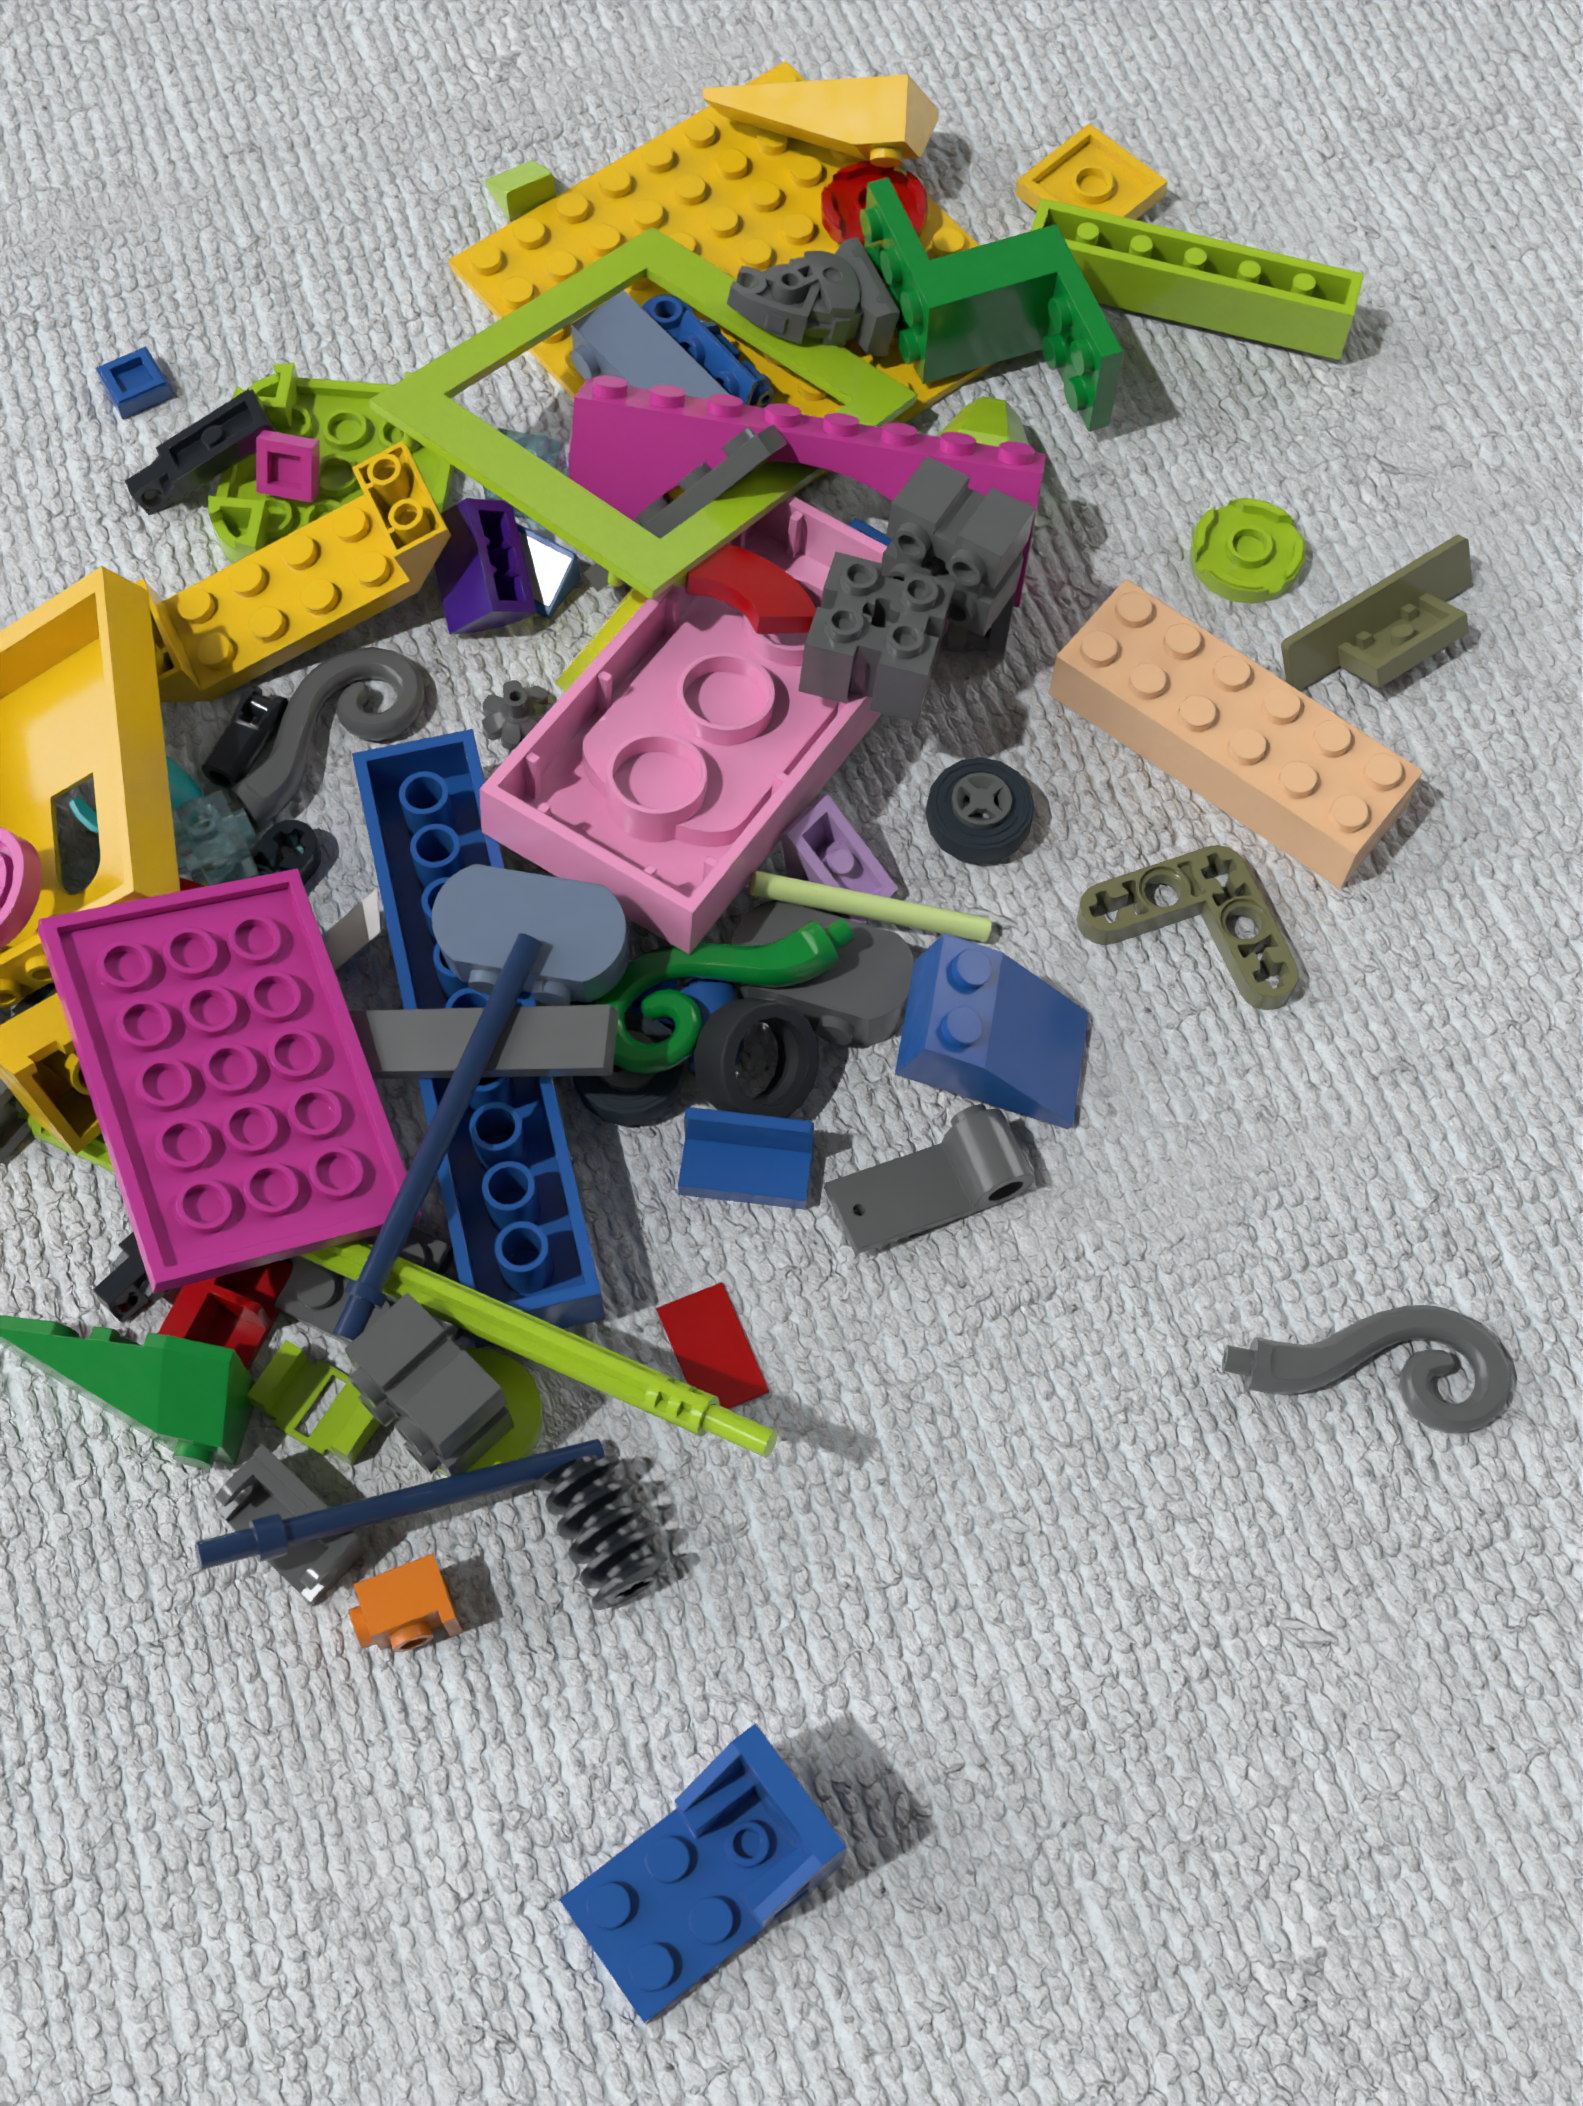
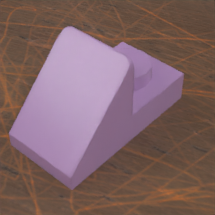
M828 794L821 795L781 833L786 872L789 878L888 898L899 889ZM834 912L838 917L862 924L867 920V918Z

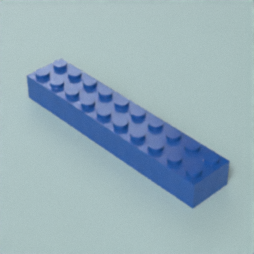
M473 729L352 753L404 1010L484 1008L490 995L471 989L468 986V982H462L454 975L444 959L432 928V910L435 899L442 886L454 874L474 864L504 868L499 842L482 833L479 789L485 783ZM521 992L514 1007L536 1006L535 1000L531 996L532 993ZM552 1076L481 1077L437 1172L460 1284L561 1329L606 1319L600 1285ZM418 1078L428 1127L451 1078ZM472 1334L476 1348L495 1345Z

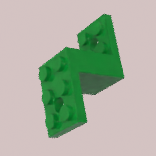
M889 177L867 183L866 208L860 211V222L865 237L864 249L900 312L895 328L898 332V344L902 358L907 365L913 363L922 383L925 384L1043 349L1048 367L1051 370L1057 369L1064 383V393L1069 408L1074 413L1079 412L1088 431L1109 426L1124 351L1057 224L929 260Z

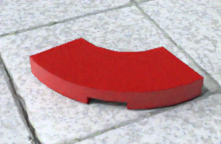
M725 544L687 572L684 585L686 594L712 597L727 603L749 619L756 634L809 633L816 612V606L804 588L791 575L771 561L740 547Z

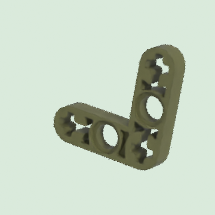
M1221 845L1208 846L1097 883L1088 888L1082 895L1076 921L1082 935L1093 943L1101 945L1115 944L1201 915L1239 993L1248 1004L1257 1009L1273 1010L1285 1005L1292 996L1299 976L1297 964L1245 861L1238 852L1229 847ZM1208 868H1213L1218 875H1229L1224 887L1229 900L1225 901L1222 905L1220 904L1224 891L1216 878H1205ZM1152 884H1166L1177 893L1178 901L1167 907L1156 906L1146 897L1145 889ZM1131 894L1132 905L1126 906L1128 896ZM1103 905L1107 912L1117 911L1115 922L1108 923L1104 916L1094 917L1096 906ZM1232 916H1247L1256 923L1259 933L1250 939L1237 938L1229 932L1225 922ZM1265 948L1259 962L1256 954ZM1260 963L1269 977L1280 976L1276 988H1272L1268 981H1256L1261 968Z

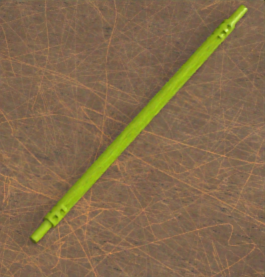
M19 1112L18 1118L28 1120V1125L32 1129L35 1138L115 1173L102 1133L76 1155L36 1123L28 1112ZM356 1240L299 1256L357 1281L373 1245L362 1240ZM398 1257L382 1291L387 1296L399 1300L408 1292L430 1315L644 1410L651 1415L664 1419L671 1424L684 1428L698 1436H704L709 1432L765 1458L771 1454L778 1438L776 1430L719 1406L718 1397L401 1257Z

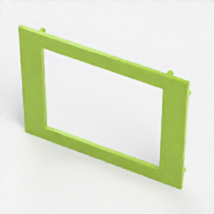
M651 227L370 399L369 409L404 432L403 444L405 446L415 447L418 442L608 570L607 581L611 586L619 587L624 581L653 600L671 585L684 586L688 571L725 544H728L826 469L801 463L767 461L659 539L453 401L452 397L644 277L845 404L834 413L852 415L859 420V424L882 427L915 404L918 394L842 346L822 345L818 338L806 335L802 343L799 344L778 337L755 325L727 305L730 287L733 281H737L735 278L659 230Z

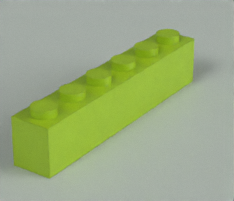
M1041 198L1030 231L1057 224L1098 303L1340 360L1354 317L1364 273Z

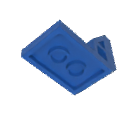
M756 1723L735 1738L674 1800L676 1806L674 1811L559 1899L645 2025L820 1886L843 1865L847 1846Z

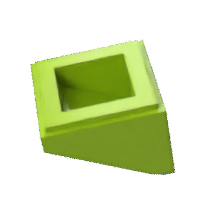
M533 160L485 179L486 187L509 221L525 215L556 196L553 174L549 169Z

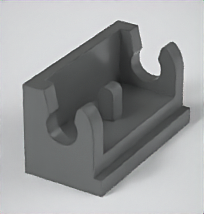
M263 1444L252 1453L253 1456L220 1488L215 1496L222 1504L216 1511L235 1531L248 1529L250 1520L279 1513L283 1520L329 1508ZM349 1531L288 1547V1555L266 1561L314 1606L367 1552V1549L359 1536L354 1531Z

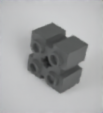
M926 456L891 503L886 537L892 539V542L883 552L882 576L904 581L907 570L955 582L948 621L954 625L963 626L984 637L1017 589L1024 560L1019 554L1028 542L1036 508L993 487L986 496L968 488L970 476Z
M835 552L823 588L821 607L816 609L805 642L798 691L845 704L850 692L872 698L870 707L872 711L918 722L929 687L932 668L935 666L946 630L955 582L907 570L904 581L882 576V563Z
M408 1292L344 1349L352 1366L356 1369L348 1379L361 1394L358 1397L360 1402L384 1427L395 1420L396 1424L394 1427L406 1441L403 1444L404 1447L429 1474H432L439 1467L448 1476L465 1473L514 1427L510 1411L505 1407L507 1402L502 1387L464 1349L461 1350L447 1336L445 1330Z

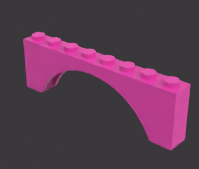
M610 375L597 376L593 380L587 379L574 397L569 478L634 522L636 521L635 517L663 494L678 486L679 481L702 463L707 462L713 470L728 458L722 447L744 429L750 426L758 434L773 424L788 444L767 461L801 463L828 469L851 477L875 489L891 501L895 499L926 456L970 476L968 488L983 495H987L993 487L1020 501L1031 502V506L1036 508L1029 539L1022 552L1024 560L1013 607L1019 608L1047 455L1035 453L1034 448L1030 445L1020 442H1003L999 447L976 443L974 437L959 432H946L941 434V437L919 434L915 427L896 422L886 423L882 427L859 424V420L856 417L843 413L826 414L824 418L803 415L799 408L788 404H770L766 408L743 405L742 399L727 394L711 395L708 399L685 395V390L672 385H655L650 389L628 386L627 380Z

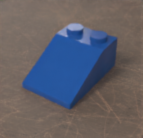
M944 933L914 961L895 1075L1069 1129L1073 1126L1089 1012L1003 952Z

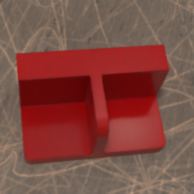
M280 1260L183 1286L157 1334L234 1349L247 1371H249L279 1314V1311L273 1305L289 1279L293 1265Z

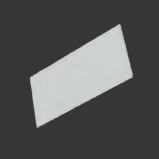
M378 888L372 891L328 930L329 956L334 971L381 932Z

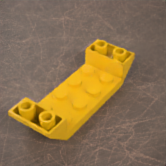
M403 440L352 467L364 495L164 601L144 578L134 582L148 590L160 702L213 701L419 592L451 534L409 447L403 444Z

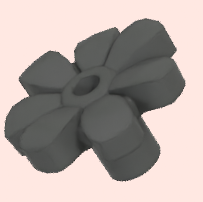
M517 680L504 683L503 698L494 694L488 695L482 706L483 712L487 716L482 720L484 734L490 740H496L501 737L502 747L509 750H514L553 706L548 704L547 692L542 687L536 685L526 692Z

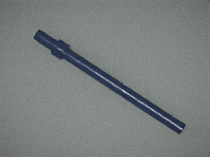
M593 1439L283 1520L279 1513L250 1520L248 1529L195 1542L200 1569L204 1570L256 1556L258 1562L288 1555V1547L536 1483L542 1476L564 1463L588 1455L602 1457L604 1456V1450L600 1440Z

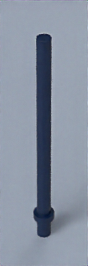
M518 934L357 1281L350 1279L344 1293L349 1296V1299L333 1331V1334L349 1342L354 1341L364 1332L374 1308H383L388 1296L382 1291L543 945L539 940L530 935Z

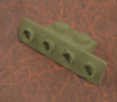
M1455 535L1284 639L1281 643L1286 683L1300 691L1341 666L1380 688L1469 633L1467 613L1445 602L1468 588L1472 583L1469 540L1461 535Z

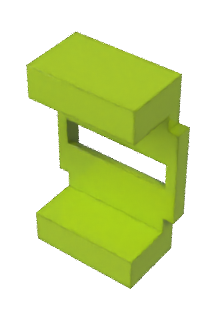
M285 1340L247 1394L255 1408L275 1419L273 1423L275 1428L321 1456H324L328 1451L351 1466L380 1425L358 1399L361 1394L349 1381V1376L321 1359H318L316 1363L311 1362L306 1358L301 1348ZM334 1376L344 1382L345 1386L307 1438L295 1429L328 1381Z

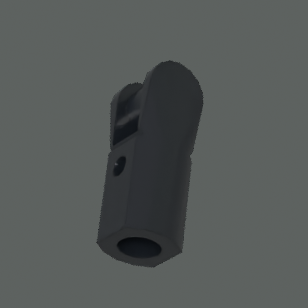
M255 685L247 687L229 724L201 766L204 775L212 783L228 790L244 779L264 747L279 730L289 700L282 696H277L274 699L264 696L262 689ZM254 717L260 719L257 726L250 724Z

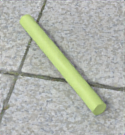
M760 871L753 872L749 885V894L752 896L942 934L946 933L982 942L988 940L991 932V919L987 917Z

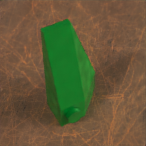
M0 1315V1344L4 1348L174 1452L172 1456L174 1460L200 1469H212L214 1461L236 1465L254 1409L247 1394L255 1382L234 1349L154 1333H147L142 1346L133 1340L120 1336V1333L112 1328L96 1326L93 1327L90 1338L84 1339L79 1338V1333L74 1329L58 1322Z

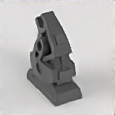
M858 237L843 241L835 254L825 251H807L802 258L790 259L789 264L775 265L764 272L752 267L741 266L737 281H733L730 287L727 305L746 319L783 339L801 344L806 335L818 338L822 345L845 346L848 340H855L867 354L875 356H887L900 313Z

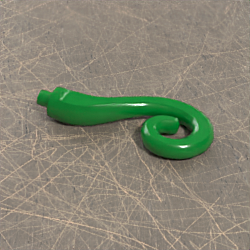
M840 918L824 929L817 921L813 920L792 933L764 945L746 946L698 943L690 955L673 945L646 952L629 961L626 972L620 982L609 993L597 999L594 1004L612 1005L619 1012L613 1064L631 1073L646 1075L662 1073L682 1064L696 1049L699 1033L703 1026L700 1009L693 999L673 989L656 991L646 996L641 1004L642 1012L647 1019L661 1020L670 1018L674 1020L675 1030L671 1036L664 1041L654 1044L640 1043L632 1038L625 1024L627 1011L633 1002L649 989L670 980L683 978L713 979L771 988L803 983L840 964L836 951L855 940L851 928L843 918Z

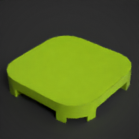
M295 363L273 364L275 374L258 380L247 388L249 390L253 389L261 399L278 433L320 440L319 495L310 503L256 492V453L249 455L222 472L216 496H208L209 517L217 541L229 560L235 563L364 495L352 467L403 440V431L369 409L370 399L391 387V384L298 377ZM405 371L404 378L412 373ZM237 386L231 399L244 392V390ZM418 442L417 446L409 447V450L440 513L448 509L455 466Z

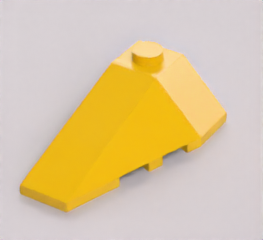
M909 74L703 88V99L721 116L868 160L871 164L879 167H897L902 164L903 159L921 158L938 122V108Z

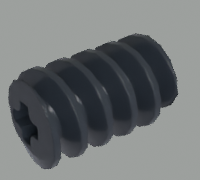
M616 1454L602 1457L588 1455L571 1460L549 1471L538 1479L536 1487L539 1490L551 1492L545 1502L547 1511L552 1515L563 1516L557 1524L556 1530L559 1536L566 1540H575L569 1548L568 1555L570 1560L575 1564H588L580 1575L582 1585L587 1589L601 1588L592 1599L591 1604L595 1610L608 1609L619 1605L646 1590L655 1580L653 1573L668 1559L665 1552L644 1555L642 1548L656 1533L652 1527L632 1530L630 1523L643 1512L644 1508L641 1503L620 1505L618 1499L632 1487V1483L628 1478L609 1482L606 1475L621 1462Z

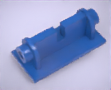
M690 310L685 311L675 341L730 395L742 399L743 405H756L760 408L766 407L774 398V391L771 389L772 381L766 375H762L748 360L738 361L741 353L721 333L720 327L715 322L707 323L705 320H699Z

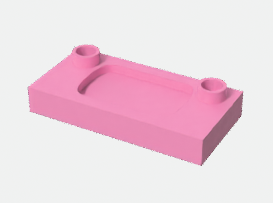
M792 495L728 543L753 552L782 568L804 588L816 609L821 607L823 588L835 552L882 563L883 552L887 548L884 544ZM671 585L653 600L648 599L480 787L482 833L558 878L604 885L617 898L626 918L690 955L749 881L753 872L757 871L780 842L781 833L804 812L882 713L870 710L872 698L850 692L845 704L798 691L804 646L808 633L756 634L749 619L727 603L712 597L686 594L684 586ZM947 620V625H946L945 633H946V632L948 631V629H949V624H950V622H949L948 620Z

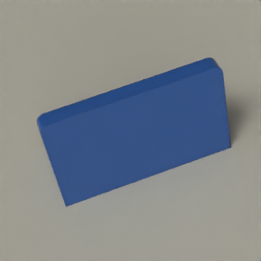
M693 1107L685 1109V1142L678 1182L679 1195L806 1210L814 1144L813 1122Z

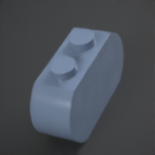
M474 864L454 874L442 886L433 905L432 928L448 967L462 982H468V986L471 989L480 993L491 994L519 933L530 935L543 944L521 992L532 993V998L544 1004L567 1006L570 1004V1000L587 1003L597 1000L609 993L620 982L629 964L630 939L623 909L614 894L601 884Z

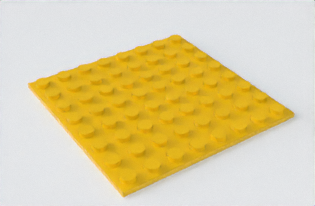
M784 61L745 85L807 80L787 61ZM709 105L448 259L449 267L499 320L651 227L659 230L737 280L741 266L752 267L764 272L775 265L789 264L790 259L802 258L807 251H825L835 254L840 244L830 238L822 225L821 193L825 185L827 187L833 181V175L842 167L868 160L721 116ZM894 167L895 171L903 173L898 167ZM927 195V221L918 238L929 260L980 246ZM646 277L623 290L641 307L653 297L660 295L674 296ZM690 306L693 314L699 320H705L707 323L715 322ZM715 322L720 327L721 333L741 353L738 361L748 360L762 375H766L772 381L771 389L774 391V398L768 405L788 404L799 408L803 415L824 418L826 414L834 413L845 405ZM570 323L528 351L574 399L587 380L579 374L571 359V351L574 349L571 330L572 323ZM896 328L887 356L867 354L855 340H848L846 345L842 346L918 394L915 404L889 423H905L996 364L993 363L923 384L913 363L907 365L902 358ZM826 469L824 472H822L820 475H818L816 478H814L800 490H802L803 488H805L806 486H808L809 484H811L812 482L822 477L831 470ZM678 485L663 495L670 502H673L684 491Z

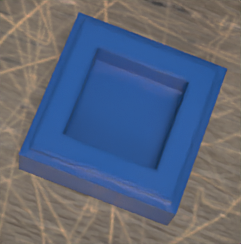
M147 347L95 368L101 384L122 419L173 398L168 382Z

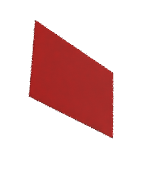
M722 1282L656 1308L687 1384L718 1397L719 1406L726 1409L770 1392Z

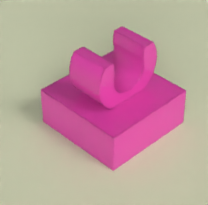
M264 430L256 438V492L312 503L319 495L320 440Z

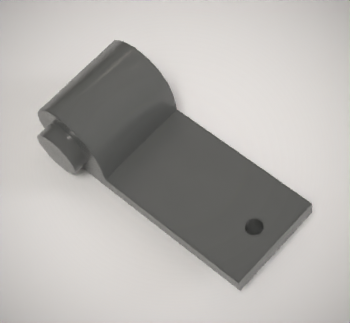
M983 1104L970 1106L957 1113L951 1119L952 1127L944 1135L940 1144L826 1182L824 1189L854 1254H860L1001 1204L1029 1188L1034 1182L1035 1176L1003 1112L999 1109H986Z

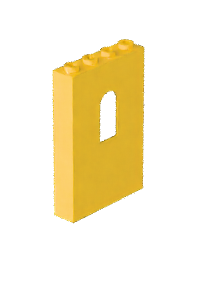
M103 566L0 631V827L28 840L36 849L42 866L41 891L31 918L23 930L10 943L0 949V1008L16 1005L23 997L54 982L38 933L39 919L180 892L149 593L143 587ZM93 777L100 843V864L90 885L80 893L70 895L65 891L61 879L55 799Z

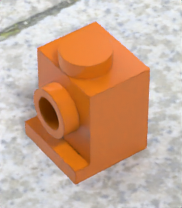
M434 1553L353 1584L360 1605L349 1609V1614L362 1649L376 1644L380 1650L392 1646L393 1652L408 1651L429 1642L434 1637L432 1630L441 1626L445 1627L450 1637L463 1633L443 1571Z

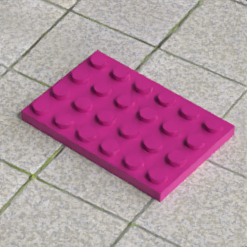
M298 869L39 919V937L153 1294L379 1234L407 1172ZM420 1211L413 1225H417L422 1215Z

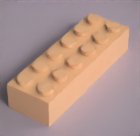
M1125 579L1056 655L1049 690L1050 696L1339 889L1344 886L1407 808L1423 773L1421 769L1128 579Z

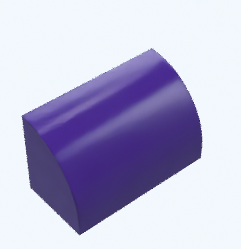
M466 498L442 512V518L451 536L436 560L434 569L449 634H467L491 630L513 624L537 613L513 506L502 500Z

